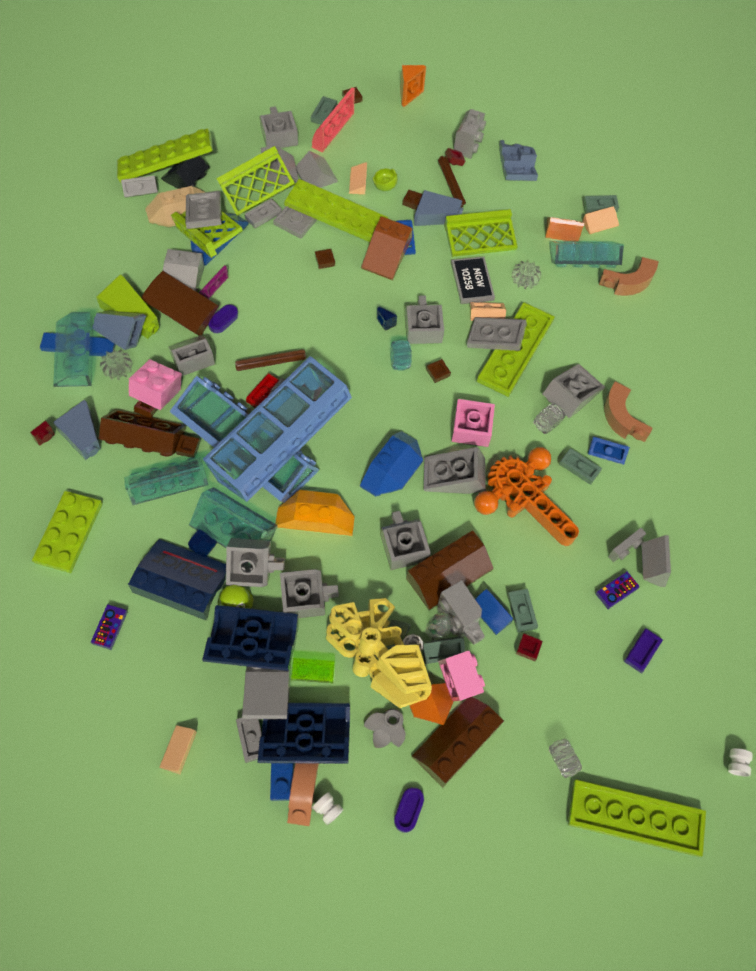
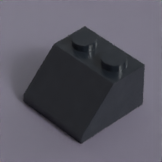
M197 156L175 164L161 179L177 189L189 186L194 187L196 185L195 181L197 179L200 180L206 175L205 171L209 166L201 156Z

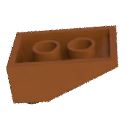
M381 216L374 230L361 269L393 280L412 240L413 228Z

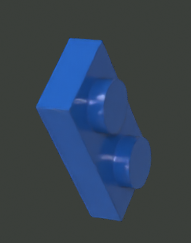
M271 763L270 801H289L293 780V763Z

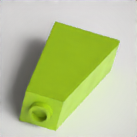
M121 274L96 297L99 307L104 311L111 310L146 315L141 335L147 339L160 328L156 315Z

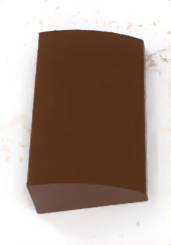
M164 271L151 282L141 297L144 302L199 336L203 334L219 307L216 303Z

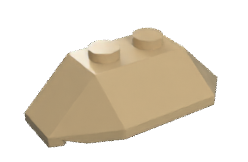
M189 186L159 193L145 208L149 223L165 227L175 226L171 214L177 212L181 215L186 211V195L204 193V191Z

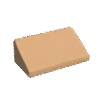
M367 162L351 167L349 194L365 195Z
M614 206L585 214L583 219L584 226L589 234L619 226Z
M470 302L471 321H474L475 317L505 319L506 308L504 303Z
M176 725L159 768L181 774L197 733L194 729Z

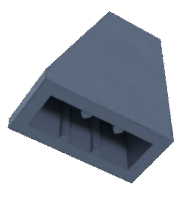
M424 190L415 212L414 225H444L446 216L463 214L462 200Z
M111 310L99 312L94 317L92 329L122 349H131L137 346L146 315Z
M85 400L54 421L58 432L85 460L96 455L101 449L92 414Z

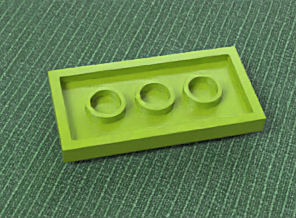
M64 491L32 561L39 565L72 573L102 507V502Z

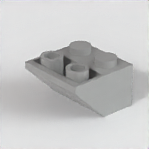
M275 146L294 183H296L298 175L294 156ZM271 147L261 148V153L270 149ZM276 159L271 162L270 169L279 171L280 163ZM269 171L267 180L276 183L278 174ZM280 175L278 184L290 182L287 176ZM266 183V186H274L272 184Z
M202 335L168 347L177 370L182 373V376L215 365L212 350L206 338Z

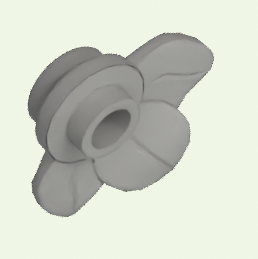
M389 709L384 714L374 713L364 723L365 728L374 731L373 744L375 748H383L390 742L400 747L405 740L406 734L402 727L403 715L396 709ZM394 717L396 718L397 722L395 724H391L389 722V718Z

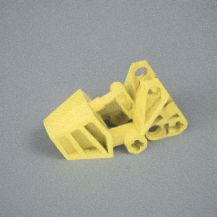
M386 598L370 599L368 610L362 612L357 611L354 602L334 606L329 617L331 624L327 626L326 639L344 657L352 658L355 656L352 667L354 674L359 677L370 675L372 678L370 687L399 708L426 700L431 694L432 685L419 645H404L400 637L402 633L401 628L398 626L388 627L390 622L387 619L395 609V606ZM378 605H386L389 610L381 612L378 609ZM350 643L354 645L355 649L349 651L344 648V645ZM395 644V646L392 647L390 650H388L386 647Z

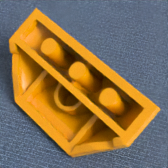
M299 490L278 508L275 527L352 536L355 516L338 494Z

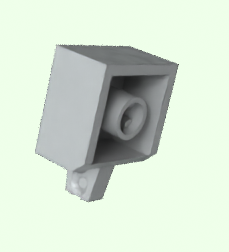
M275 106L270 107V114L259 116L260 128L266 147L278 146L279 148L298 145L297 128L292 111L278 113Z
M473 109L466 111L465 117L456 132L454 150L462 152L466 158L471 159L473 154L477 153L478 143H481L484 133L482 131H484L486 121H484L485 113Z
M426 296L418 297V305H406L407 344L442 343L444 336L442 305H427Z
M400 511L392 512L393 523L390 526L382 527L380 533L390 570L416 565L429 558L431 552L420 519L403 521Z
M230 538L226 554V585L267 586L270 573H274V570H284L285 558L274 557V554H270L271 541Z
M313 569L280 573L283 612L298 614V618L324 616V602H329V598L339 597L338 585L327 586V583H322L320 570Z
M461 580L441 592L437 610L440 616L448 621V627L452 634L458 637L466 636L473 645L482 641L485 636L478 623L481 618L482 609Z

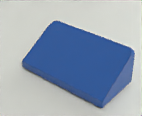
M592 436L588 454L624 465L630 447Z
M485 589L475 599L482 609L481 619L495 635L512 623V616L488 589Z

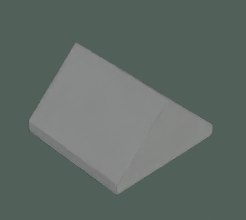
M308 151L296 165L297 174L300 179L322 188L338 182L325 158L311 151Z
M669 535L642 542L643 580L659 587L666 586L671 574Z

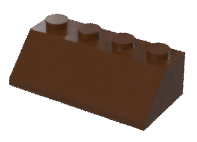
M114 409L101 417L99 439L104 440L108 444L118 443L122 444L125 448H140L143 452H158L161 456L169 457L176 453L175 450L180 436L184 435L187 425Z
M472 530L408 570L406 579L430 611L438 605L441 592L461 580L467 587L494 568L485 545Z
M469 697L451 714L444 725H441L412 755V758L444 788L496 732L504 720L487 704Z

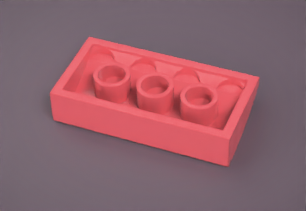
M351 88L316 130L312 139V148L323 153L354 114L355 88Z

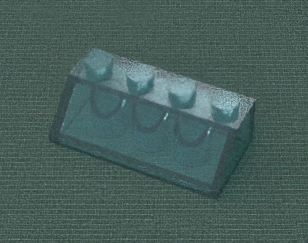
M549 241L551 262L556 264V267H566L567 264H573V267L580 268L585 264L592 268H599L600 265H606L607 268H616V265H622L624 244L619 242Z
M71 312L56 322L54 387L92 386L93 321L90 312Z
M201 457L189 458L183 462L170 463L168 466L151 468L149 471L132 473L130 476L124 477L125 489L132 505L208 485Z
M214 487L201 493L189 526L227 548L230 538L271 541L278 527L275 523Z

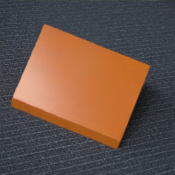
M402 65L400 94L403 107L424 92L425 65Z
M547 217L545 238L578 242L584 223L576 220Z

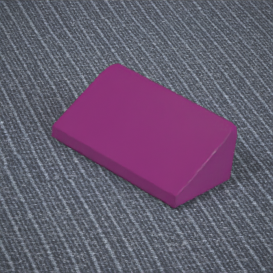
M224 265L198 293L209 299L228 279L227 266Z

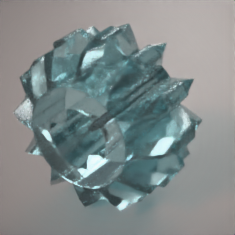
M398 340L391 343L390 360L394 370L401 371L411 367L412 350L408 341Z

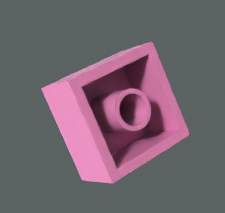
M149 359L129 378V396L161 410L181 390L182 373Z
M458 399L452 442L489 447L495 404Z
M470 651L438 661L452 701H461L484 692V680L477 673V661L474 654H471Z

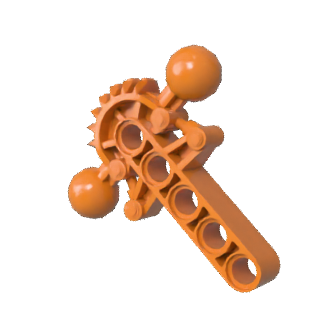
M544 447L532 449L528 454V461L526 463L519 460V456L513 459L510 455L508 459L503 457L491 466L487 483L494 490L480 492L475 497L474 505L477 512L482 515L494 513L498 508V500L501 499L502 501H507V515L513 518L526 509L563 546L572 545L579 535L578 527L543 493L551 484V477L548 475L544 477L534 475V470H544L551 464L552 459L549 450ZM523 492H528L530 496L525 495ZM510 495L515 498L514 501L510 499ZM537 505L542 506L544 509H539ZM551 519H555L558 523L552 522ZM564 532H568L572 537L566 536Z

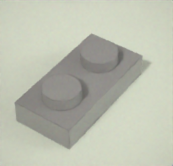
M154 175L121 180L125 198L158 193Z
M271 198L245 213V219L254 228H257L278 216L282 210Z
M642 528L638 529L614 548L608 557L613 563L619 558L623 560L630 554L629 550L631 548L637 549L642 545V542H644L642 539L646 532Z
M236 719L245 763L258 760L260 736H262L259 720Z

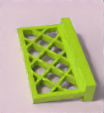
M275 146L216 178L237 216L295 184ZM276 159L280 163L279 171L270 169L271 162ZM260 168L267 170L264 179L255 177L256 171ZM269 171L278 174L276 183L267 180ZM280 175L287 176L290 182L286 185L278 184ZM242 178H252L250 187L241 185ZM254 179L263 182L261 191L252 188ZM266 183L275 185L273 192H263ZM230 185L238 186L236 195L229 194L226 187ZM240 187L249 190L247 199L238 197ZM251 191L260 193L259 200H249ZM237 199L246 201L245 207L238 211L235 206Z
M511 209L446 216L444 228L447 231L452 257L517 250L518 246L511 220ZM508 224L509 229L505 232L499 226ZM490 226L494 230L489 234L483 228ZM468 228L477 230L476 234L473 236L467 232ZM451 230H458L461 234L457 238L451 233ZM495 231L503 235L500 240L492 236ZM479 233L487 237L484 242L476 238ZM463 235L471 239L468 244L460 240ZM506 237L511 240L512 245H506L502 241ZM490 239L497 245L490 247L486 243ZM475 241L481 246L479 249H474L470 244ZM456 243H459L465 248L461 251H455L454 246Z
M186 211L181 215L177 212L171 214L176 228L211 258L217 255L215 249L243 231L239 224L222 211L221 221H225V223L217 226L191 229L186 228ZM228 228H235L232 231H227ZM216 229H223L222 232H216ZM211 230V233H204V231ZM218 237H220V239H218L217 241L213 242V238H218Z

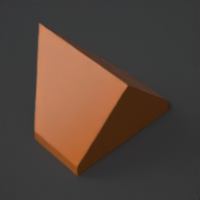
M446 683L431 684L432 690L428 698L409 706L414 718L444 725L453 701Z

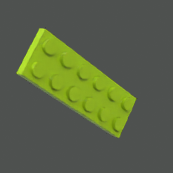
M199 129L195 133L185 134L178 139L168 140L161 145H153L149 149L139 150L132 155L120 157L117 159L118 180L121 183V180L136 178L213 151L209 129Z
M298 179L284 201V205L368 242L371 241L381 216L388 218L385 215L301 179Z
M523 302L514 319L526 320L527 322L520 351L495 349L479 374L477 382L509 397L553 323L555 316Z
M574 780L568 826L703 857L706 810Z

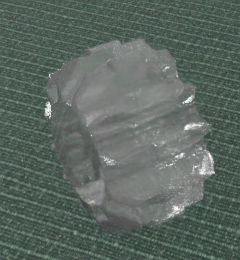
M528 260L526 263L521 261L519 264H516L512 271L513 283L518 284V288L523 286L524 289L527 287L532 289L534 286H537L541 278L540 266H535V262L529 263Z
M113 348L111 353L106 351V356H101L102 362H100V367L105 376H109L111 380L115 377L120 380L121 376L127 378V373L131 372L133 364L127 352L124 353L122 349L116 352Z
M552 403L536 416L533 423L539 431L547 434L563 421L565 413L560 406Z
M567 739L558 740L549 746L551 757L564 778L572 777L582 770L580 760Z

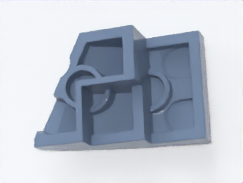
M500 140V158L505 180L537 181L538 174L535 169L537 154L534 148L517 143L508 145L505 144L504 140Z

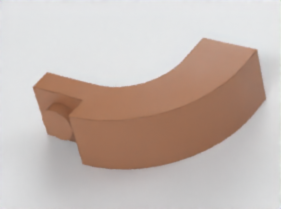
M642 257L637 271L630 274H622L604 269L599 285L615 289V295L628 296L640 293L651 283L659 261Z
M614 382L604 405V413L608 424L613 431L624 439L629 434L635 439L645 442L653 428L636 420L628 413L625 403L631 389Z
M295 763L287 823L310 826L319 764Z

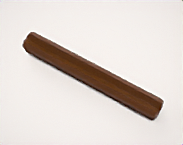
M440 156L438 163L452 196L455 199L462 200L461 207H464L466 201L446 156Z
M304 349L236 360L235 367L237 371L305 360L306 353Z

